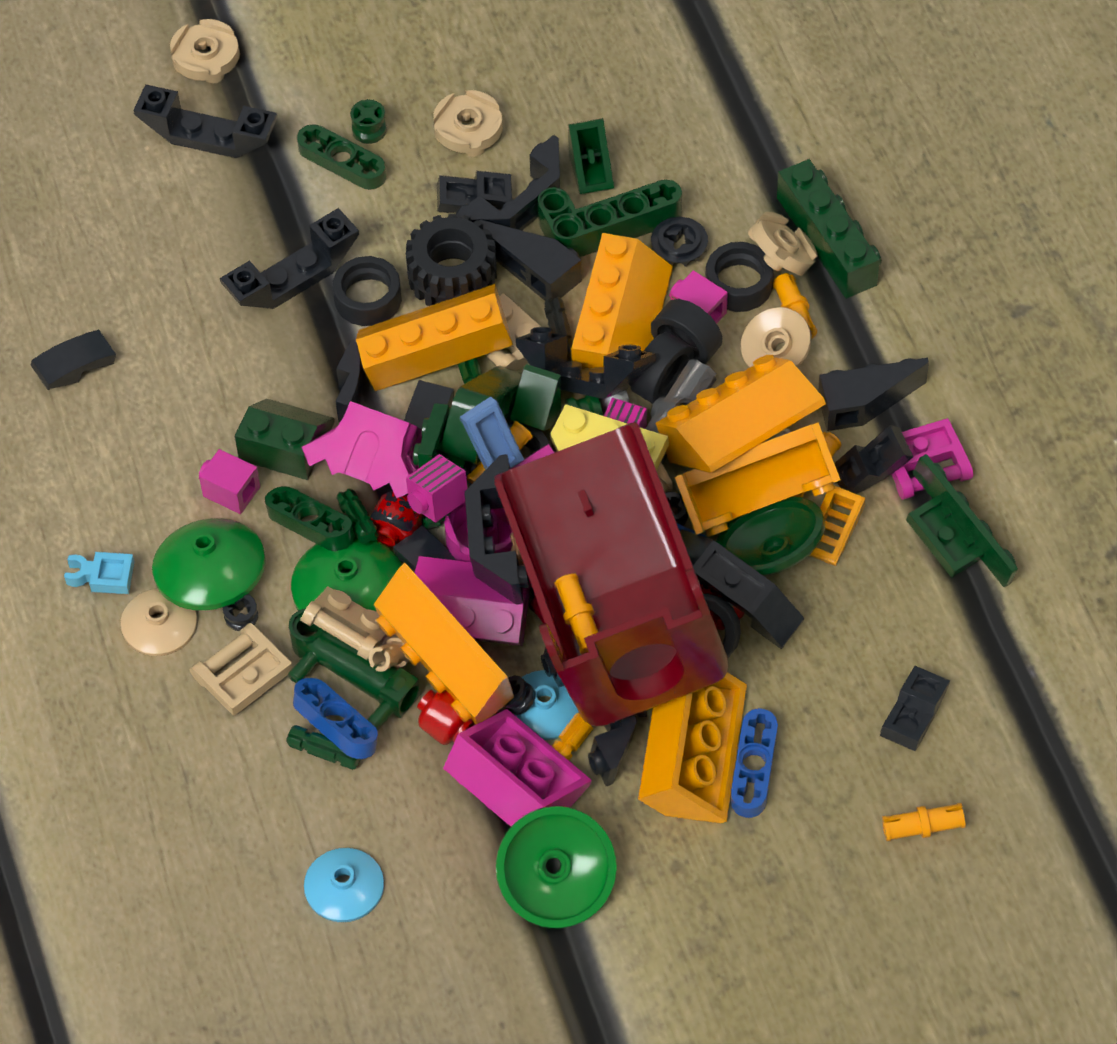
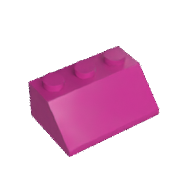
M419 556L414 573L474 640L523 646L531 589L530 579L529 588L522 589L524 604L516 605L476 578L471 562Z
M508 709L459 733L443 767L459 784L469 790L509 826H512L522 816L539 808L550 806L570 808L592 782L588 776Z

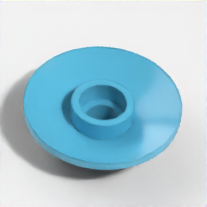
M544 670L526 674L521 678L534 687L536 692L535 700L525 713L515 716L542 739H557L573 716L579 712L565 686L558 687L553 676L548 677ZM542 696L551 697V699L547 702H541L538 700V698Z
M339 848L322 854L311 864L304 879V892L310 907L321 917L335 922H350L366 916L378 905L384 891L383 873L378 863L367 853L352 848ZM342 875L350 876L349 880L343 883L336 881V878Z

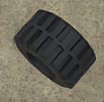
M448 214L446 218L438 215L433 217L432 222L425 220L420 223V230L414 229L410 234L411 240H407L405 252L409 286L411 290H414L415 297L419 301L425 299V305L431 306L495 284V279H497L495 241L492 240V234L489 229L484 230L483 224L480 221L471 222V217L463 215L462 218H457L456 214ZM447 259H460L465 261L464 263L456 266H443L438 264L439 262Z

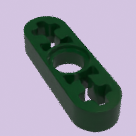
M311 124L304 126L297 133L298 151L302 157L364 189L372 190L384 184L386 169L385 162L380 156L320 125ZM338 152H346L351 155L348 160L343 162L332 159Z
M282 486L272 489L265 496L267 513L272 521L331 551L346 549L354 542L355 536L352 522L348 516L298 490ZM306 516H318L316 519L312 521H301V519Z

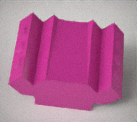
M350 401L339 425L302 446L309 466L326 459L332 475L339 472L369 483L373 491L390 483L397 499L408 493L406 477L419 469V466H415L413 463V452L415 444L422 441V429L409 422Z

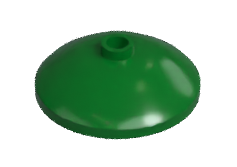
M209 518L191 522L171 533L161 543L155 553L152 573L157 589L171 603L190 610H214L237 602L256 587L264 573L266 557L263 544L252 529L234 520Z
M355 534L354 542L343 550L331 551L315 544L302 555L294 568L291 579L294 604L297 610L307 608L310 602L315 601L328 586L333 590L346 593L353 602L363 608L377 612L374 603L402 565L394 552L378 540L370 541L367 545L362 544ZM344 569H352L349 573L340 572Z
M550 806L527 813L508 829L498 848L495 871L502 896L519 916L539 926L563 928L587 920L604 905L614 886L617 864L611 840L604 829L593 818L569 807ZM551 858H557L560 862V868L555 873H549L546 869V863Z

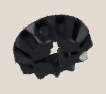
M687 217L668 218L660 222L652 232L651 249L671 265L682 263L686 267L690 261L699 262L701 255L707 252V232L700 223ZM684 235L685 244L675 249L674 242H677Z

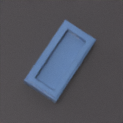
M489 397L460 416L485 470L499 455L508 454L511 468L524 460L495 399Z

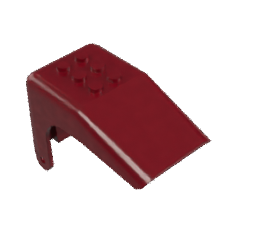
M636 422L501 472L495 476V485L545 621V624L539 626L542 639L561 681L585 722L596 727L606 726L709 687L724 679L729 667L728 657L643 434ZM573 573L578 575V581L587 603L593 606L595 613L592 617L598 633L584 638L589 651L585 654H581L579 651L580 648L571 624H566L563 614L566 611L554 585L558 578Z

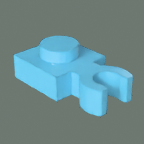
M95 552L94 561H87L83 556L76 554L68 556L69 567L79 568L80 570L76 573L69 572L64 574L67 585L79 587L89 582L91 592L129 594L135 563L133 554Z

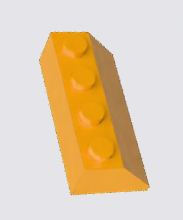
M602 233L571 348L572 361L581 362L582 367L590 369L604 367V356L618 351L619 346L628 344L638 345L641 347V351H644L654 339L651 333V322L664 307L673 266L639 239Z
M495 284L360 329L356 338L363 369L375 391L513 345Z
M765 355L757 358L753 362L754 365L745 371L728 375L725 378V382L716 388H709L699 392L696 395V399L687 405H680L670 409L667 412V416L655 424L658 432L669 438L666 454L670 463L712 473L826 405L824 397L791 360L777 358L774 355Z
M406 563L399 567L374 603L379 615L375 621L388 637H392L394 634L398 636L404 643L400 647L401 651L413 665H417L419 662L422 663L429 671L425 676L439 694L446 690L454 698L455 701L450 705L465 723L471 719L475 724H478L492 717L514 698L507 675Z
M727 672L724 679L714 685L653 707L638 796L639 801L669 817L714 823L727 822L747 684Z

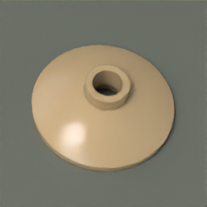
M783 307L767 309L756 315L746 326L741 338L742 357L749 367H752L754 365L753 362L759 357L774 355L777 358L791 360L798 368L807 357L811 347V331L806 320L798 312ZM785 342V345L782 349H780L779 351H775V348L779 343Z
M158 589L148 590L134 597L125 607L121 617V631L127 644L135 651L148 656H165L180 650L191 640L197 627L195 610L185 609L171 603ZM155 614H163L159 618H152Z

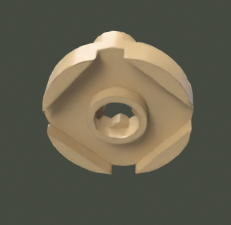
M213 19L199 20L200 25H194L190 28L188 24L182 26L173 35L170 43L175 71L193 80H205L212 84L222 81L224 75L235 67L240 55L234 31L227 24ZM207 46L211 47V51L208 53H199L198 49L204 50Z
M466 90V95H459L455 97L454 93L446 96L438 103L433 113L436 140L450 150L466 153L471 157L482 155L486 148L492 146L499 139L503 130L502 114L497 101L490 95L476 90ZM470 118L474 119V124L463 125L461 120L468 121Z
M765 212L748 230V235L765 253L764 260L772 269L780 271L784 268L803 276L815 262L813 260L817 257V251L813 243L799 227L795 232L787 227L786 224L789 220L784 216L774 212Z

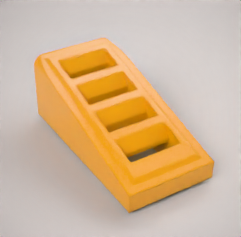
M837 486L826 493L820 506L825 518V529L839 534L840 537L836 540L823 534L820 542L835 547L833 553L816 547L809 556L834 566L837 565L863 512L865 497ZM835 504L850 510L849 516L833 510V505ZM830 516L845 522L844 528L826 521L827 517Z

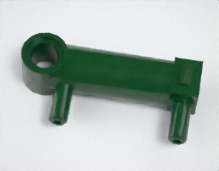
M306 608L298 610L292 615L289 620L291 644L294 653L301 658L288 673L290 680L294 683L304 679L317 663L321 664L380 703L367 719L376 727L377 731L392 714L401 719L419 698V679L401 667L398 669L395 666L382 672L376 671L377 666L372 668L368 660L357 655L358 650L313 624L310 627L300 621ZM308 632L315 633L312 636H303L305 633Z

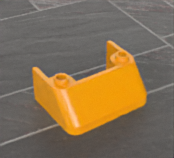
M819 422L760 443L712 473L692 469L674 477L696 535L705 530L707 537L728 530L726 522L810 490H812L814 497L835 489L833 483L840 480Z

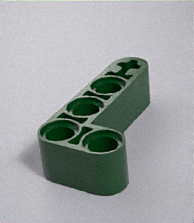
M667 179L653 182L578 209L575 208L566 191L561 188H547L538 197V219L544 236L556 239L566 248L574 249L580 257L598 251L602 233L637 238L652 233L660 222L672 217H681L682 214L681 187L678 183Z
M496 366L462 385L457 390L451 405L441 445L442 453L479 465L481 461L460 416L489 397L497 401L505 419L511 416L522 373L502 366Z

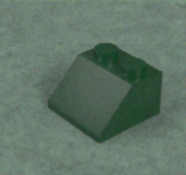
M266 398L248 407L236 431L235 442L238 458L253 465L308 480L315 464L309 466L302 446L330 431L335 420L333 417Z

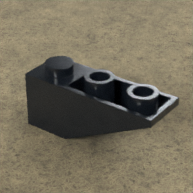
M909 358L896 363L871 364L864 368L845 371L833 370L826 374H820L818 392L824 397L826 403L821 409L827 431L864 426L927 382L928 358Z

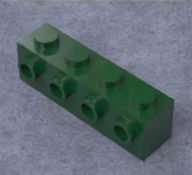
M810 159L778 171L777 199L796 227H799L809 237L817 251L818 259L844 297L847 299L877 286L879 265L882 263L879 251L874 245L870 246L864 238L859 222L855 219L852 220L848 215L841 196L835 195L832 192L825 173L821 169L817 170Z

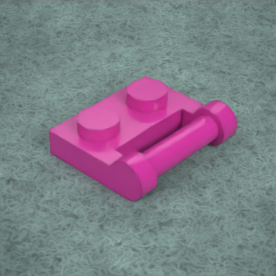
M948 418L902 432L913 454L911 460L891 474L895 481L898 495L902 500L914 497V492L924 490V487L916 477L910 478L907 472L914 470L919 458L925 454L936 463L952 459L954 465L943 468L949 482L956 479L963 482L973 478L971 463Z

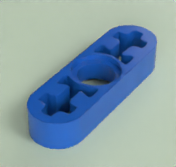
M305 678L295 684L294 708L342 752L356 759H365L375 753L378 738L376 727L332 688L316 678ZM337 715L343 717L344 720L333 721L327 719L326 716Z
M766 709L749 711L744 716L731 789V807L735 813L745 818L758 816L766 807L778 727L775 715ZM757 723L765 724L761 744L754 743ZM757 755L763 758L766 764L760 770H750L744 766L743 761L748 756ZM747 782L754 783V798L751 803L744 802Z

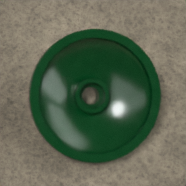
M789 497L734 518L727 524L729 529L720 532L716 542L764 577L771 576L794 567L814 551L824 534L825 518L819 506L813 501L801 497Z

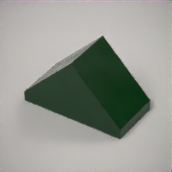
M603 118L568 124L569 158L579 194L614 188Z
M526 364L522 372L510 420L545 431L554 427L561 414V375Z

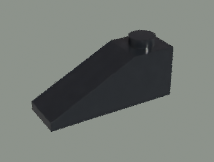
M479 220L483 224L484 230L489 229L492 234V240L495 241L496 262L546 301L556 297L562 298L582 281V261L574 249L566 248L556 239Z

